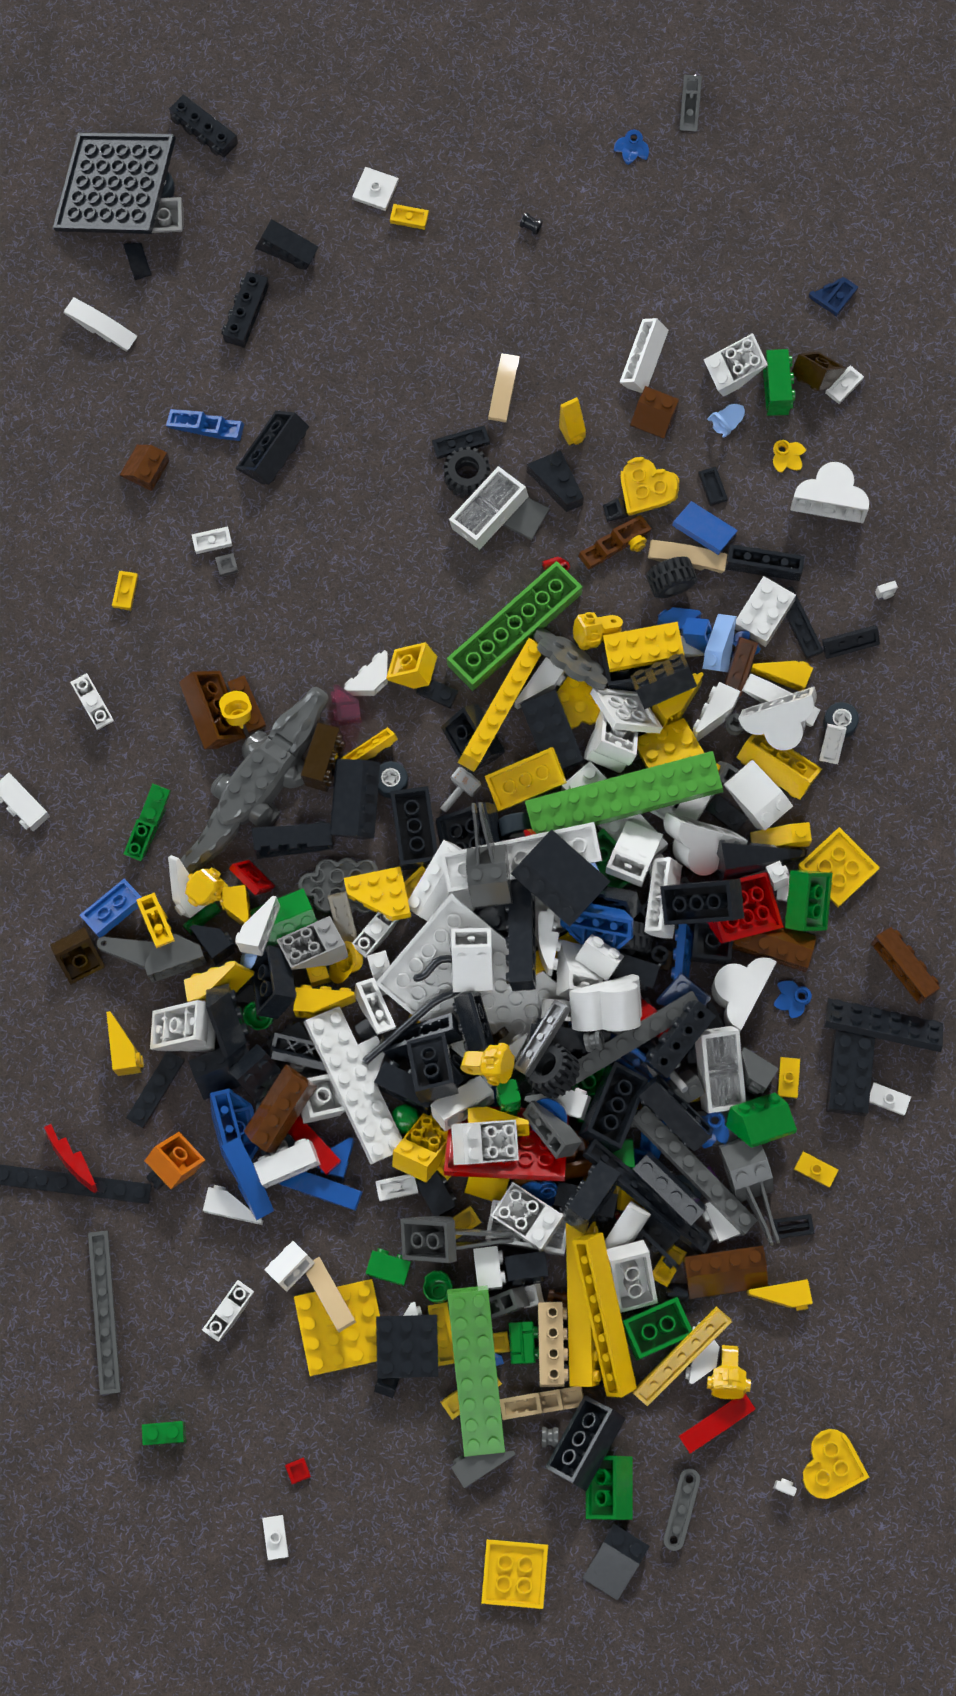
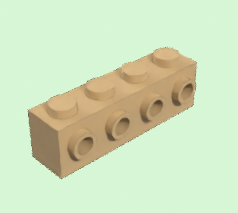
M562 1302L538 1303L540 1387H564V1381H568V1369H564V1361H568V1349L563 1346V1340H567V1328H563V1320H567V1308H563Z

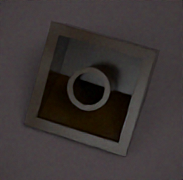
M820 352L798 354L791 373L797 377V381L811 385L810 388L815 391L829 389L845 372L846 367Z
M85 927L50 944L53 954L70 985L105 968Z

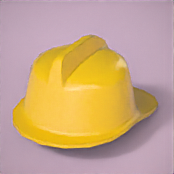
M232 691L221 697L219 707L222 716L230 725L240 726L243 729V725L251 718L252 710L247 694L242 691Z
M349 941L344 942L348 958L329 965V977L337 984L344 982L351 973L360 970L363 965V955Z

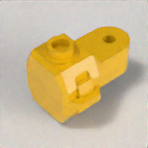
M594 612L578 615L574 620L573 638L581 650L596 648L604 641L603 635L621 632L623 620L615 615L597 617Z
M211 867L210 869H201L194 874H189V881L186 883L185 894L189 897L188 902L197 907L198 905L206 906L215 901H220L223 887H228L219 877L221 875L220 872Z
M498 1043V1045H489L484 1052H465L460 1069L467 1074L484 1075L489 1084L498 1086L499 1083L506 1084L510 1079L514 1068L515 1056L509 1049L510 1046L508 1044Z
M721 1345L720 1366L713 1370L712 1376L707 1377V1389H711V1395L718 1398L741 1399L746 1392H750L751 1379H747L746 1371L738 1366V1346Z

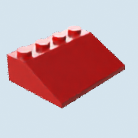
M767 872L739 878L741 879L745 918L733 921L707 922L721 944L784 928Z

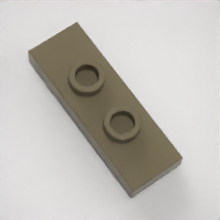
M347 891L328 895L334 925L344 942L349 941L353 943L357 938V932Z

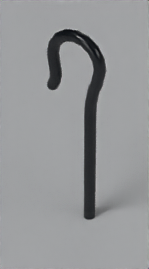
M441 955L433 959L424 971L413 976V980L415 982L423 981L430 976L438 965L452 963V955ZM453 989L431 999L362 1058L363 1061L368 1065L432 1008L461 992H453Z

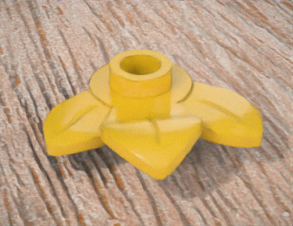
M777 441L773 446L775 454L773 465L775 469L780 473L786 467L796 471L801 470L802 461L800 455L806 452L805 447L798 442ZM784 447L786 451L781 452L779 448Z

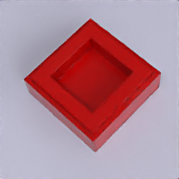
M304 1457L285 1465L292 1485L311 1477Z

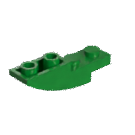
M152 783L140 817L136 820L123 855L139 861L143 860L166 811L165 806L171 790Z

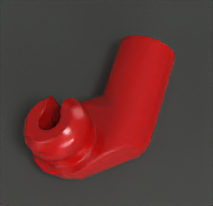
M561 557L542 561L544 570H547L556 561L566 571L570 569L569 562Z

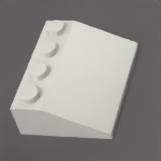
M443 840L408 899L410 910L426 921L432 917L451 894L448 893L441 854L463 850ZM469 889L452 892L470 910H475L472 907Z

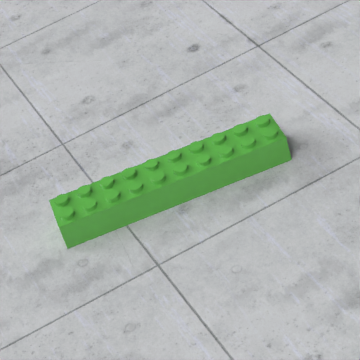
M713 751L526 800L525 804L532 830L539 834L549 832L551 829L558 830L594 822L595 826L718 794L723 792V787Z

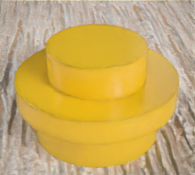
M638 535L631 539L629 542L630 550L641 551L646 546V538Z

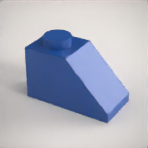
M672 607L670 610L665 609L658 615L657 624L678 622L681 634L682 625L686 623L687 617L700 619L701 612L699 610Z
M687 617L686 623L682 625L681 634L688 645L705 653L712 632L709 619Z
M348 1138L331 1148L333 1153L341 1160V1163L328 1174L329 1176L345 1179L354 1144L353 1138Z

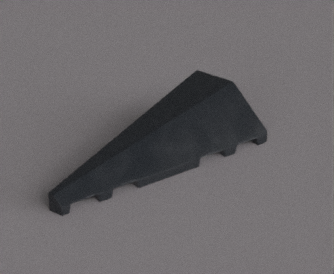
M719 840L717 874L720 880L745 877L764 871L766 866L778 861L783 865L805 858L804 849L800 847L799 850L791 849L789 846L777 848L775 845L760 843L745 845L739 841L727 843L725 840Z

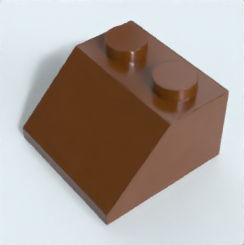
M645 386L630 426L664 439L678 409L679 399Z
M136 445L120 476L153 491L170 461L168 454L152 445Z

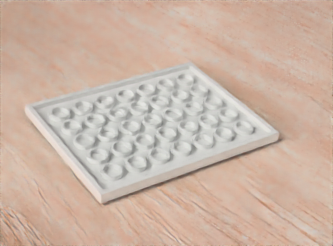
M451 893L375 984L413 1015L434 997L453 989L452 963L438 965L430 976L423 981L415 982L413 980V976L424 971L433 959L441 955H452L451 929L491 928L493 991L480 993L491 1031L496 1033L504 1026L509 1031L506 1037L499 1040L500 1043L510 1045L512 1043L511 1039L520 1032L523 1034L529 1033L518 1055L519 1057L529 1042L532 1021H537V1018H541L543 998L565 1001L569 998L556 995L557 982L544 971L536 975V989L512 991L510 984L506 983V972H509V967L506 965V955H509V949L506 948V939ZM461 992L451 999L441 1002L419 1019V1021L424 1022L452 1012L458 1022H460L458 1014L456 1015L453 1009L454 998L470 992ZM464 1034V1040L450 1044L452 1049L461 1057H464L466 1052L463 1044L465 1041Z

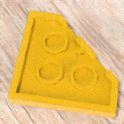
M401 867L344 878L349 899L357 900L364 907L376 913L377 911L391 921L411 917Z

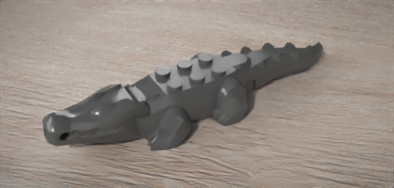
M312 687L300 701L276 720L269 735L263 732L262 729L251 734L242 746L244 761L233 775L230 776L229 774L222 773L213 782L211 793L220 800L218 807L214 809L203 833L196 843L181 858V862L189 874H193L218 856L238 835L241 825L251 821L259 827H271L277 821L280 811L274 806L273 801L282 788H296L304 784L301 772L305 761L302 760V756L312 741L317 723L320 721L321 712L329 702V697L325 691L318 687Z

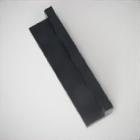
M274 1031L268 1052L271 1059L326 1071L321 1058L315 1057L312 1050L316 1049L312 1040ZM278 1038L286 1039L289 1044L283 1049L275 1048ZM300 1042L305 1043L308 1049L304 1052L297 1053L294 1050L293 1046Z

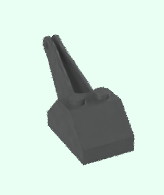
M479 802L480 820L487 844L485 847H480L476 804L472 803L475 848H467L466 852L467 883L472 907L479 908L513 904L507 845L494 844L483 803Z
M173 934L174 942L156 948L154 942L109 937H101L97 941V946L102 952L145 969L152 983L207 964L200 945L177 934Z
M740 1138L718 1145L732 1194L740 1202L747 1200L769 1245L773 1246L769 1229L754 1199L761 1196L772 1235L776 1244H780L766 1195L774 1191L773 1176L762 1145L751 1148Z
M447 1216L401 1219L403 1260L451 1263L457 1261L456 1250L514 1242V1238H494L456 1243L455 1235L511 1236L513 1231L455 1228V1220Z

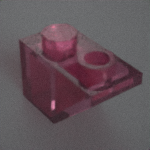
M334 685V691L331 692L332 703L336 702L337 708L333 709L334 720H338L339 726L362 723L359 700L339 685Z

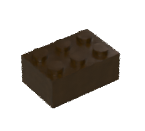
M317 723L301 772L305 786L328 792L329 787H332L334 783L336 759H339L340 752L344 751L346 743L340 728Z

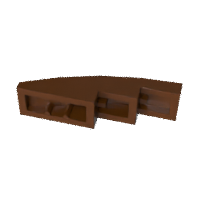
M639 515L616 527L610 534L597 540L594 545L581 551L578 557L587 569L590 570L629 546L630 540L638 535L644 536L650 532L651 527L642 515Z

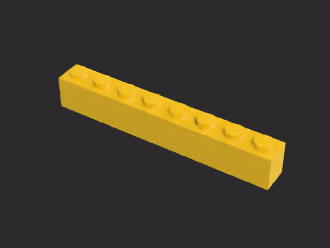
M528 638L458 760L459 764L473 772L481 762L541 656L537 649L538 643Z
M596 1222L592 1223L586 1233H598ZM566 1223L569 1386L594 1387L599 1385L602 1374L599 1369L598 1355L572 1240L584 1234Z
M586 1233L572 1240L605 1392L607 1397H624L636 1390L637 1386L603 1233Z

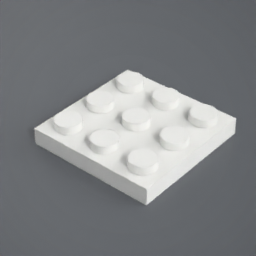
M592 688L590 694L612 729L659 734L662 731L663 727L650 707L644 710L637 692Z

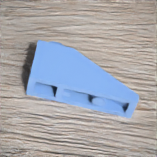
M717 615L705 649L702 669L728 672L737 616Z

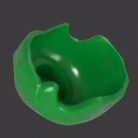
M255 1001L248 1004L243 1011L244 1023L254 1030L266 1029L272 1024L274 1019L258 1016Z
M404 1104L397 1106L391 1113V1116L400 1134H407L421 1117V1114L417 1108Z
M432 1271L425 1276L423 1293L433 1303L445 1302L448 1299L447 1290L453 1289V1283L445 1272Z

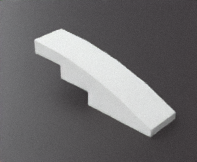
M74 297L63 312L88 331L98 334L108 342H113L126 352L137 338V335L121 324Z
M753 674L749 675L742 691L761 703L792 694ZM815 706L811 715L806 719V725L809 727L813 726L820 712V709Z

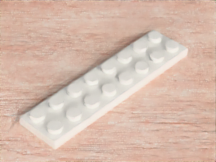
M594 822L554 830L589 863L602 861ZM548 832L494 843L495 845H507L510 880L516 879L511 875V872ZM467 849L441 854L448 893L468 889L466 873Z
M340 1006L305 1020L304 1025L370 1164L392 1156L393 1150L402 1140L401 1134L379 1088L374 1085L375 1080L368 1065L362 1059L364 1057Z

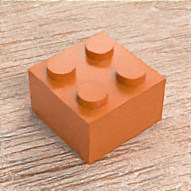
M177 1132L155 1146L144 1161L170 1189H173L194 1175L205 1159L180 1132Z

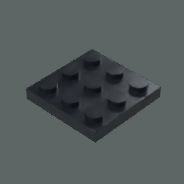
M437 1315L376 1316L377 1379L439 1377Z

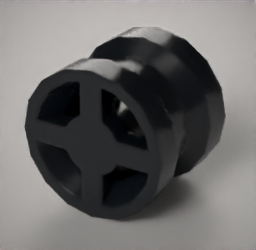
M151 1171L146 1177L148 1181H152L155 1190L165 1185L164 1181L154 1171Z

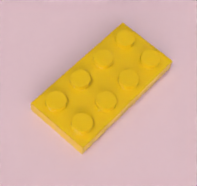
M678 622L603 635L610 672L663 662L674 654L683 653L684 655Z
M554 747L485 776L498 812L567 783Z

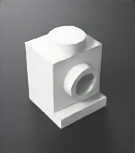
M780 861L766 866V872L774 891L789 885V871L786 866H782Z

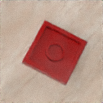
M250 860L234 863L229 868L254 895L270 892L275 887Z

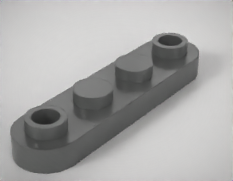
M685 1469L679 1476L663 1537L665 1547L672 1551L681 1549L685 1541L700 1483V1476L694 1469ZM691 1475L693 1482L687 1483L686 1476ZM671 1536L677 1538L676 1544L670 1543Z

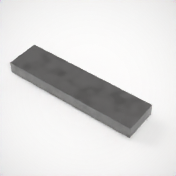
M557 1000L553 1001L514 1065L516 1070L530 1077L571 1011V1008Z

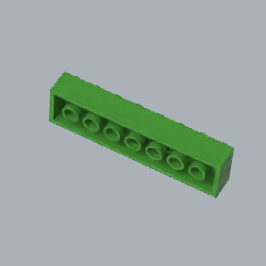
M556 561L447 658V666L474 691L525 645L528 638L532 639L538 628L544 629L581 596L582 586Z
M488 1285L447 1290L464 1457L504 1453L505 1447Z

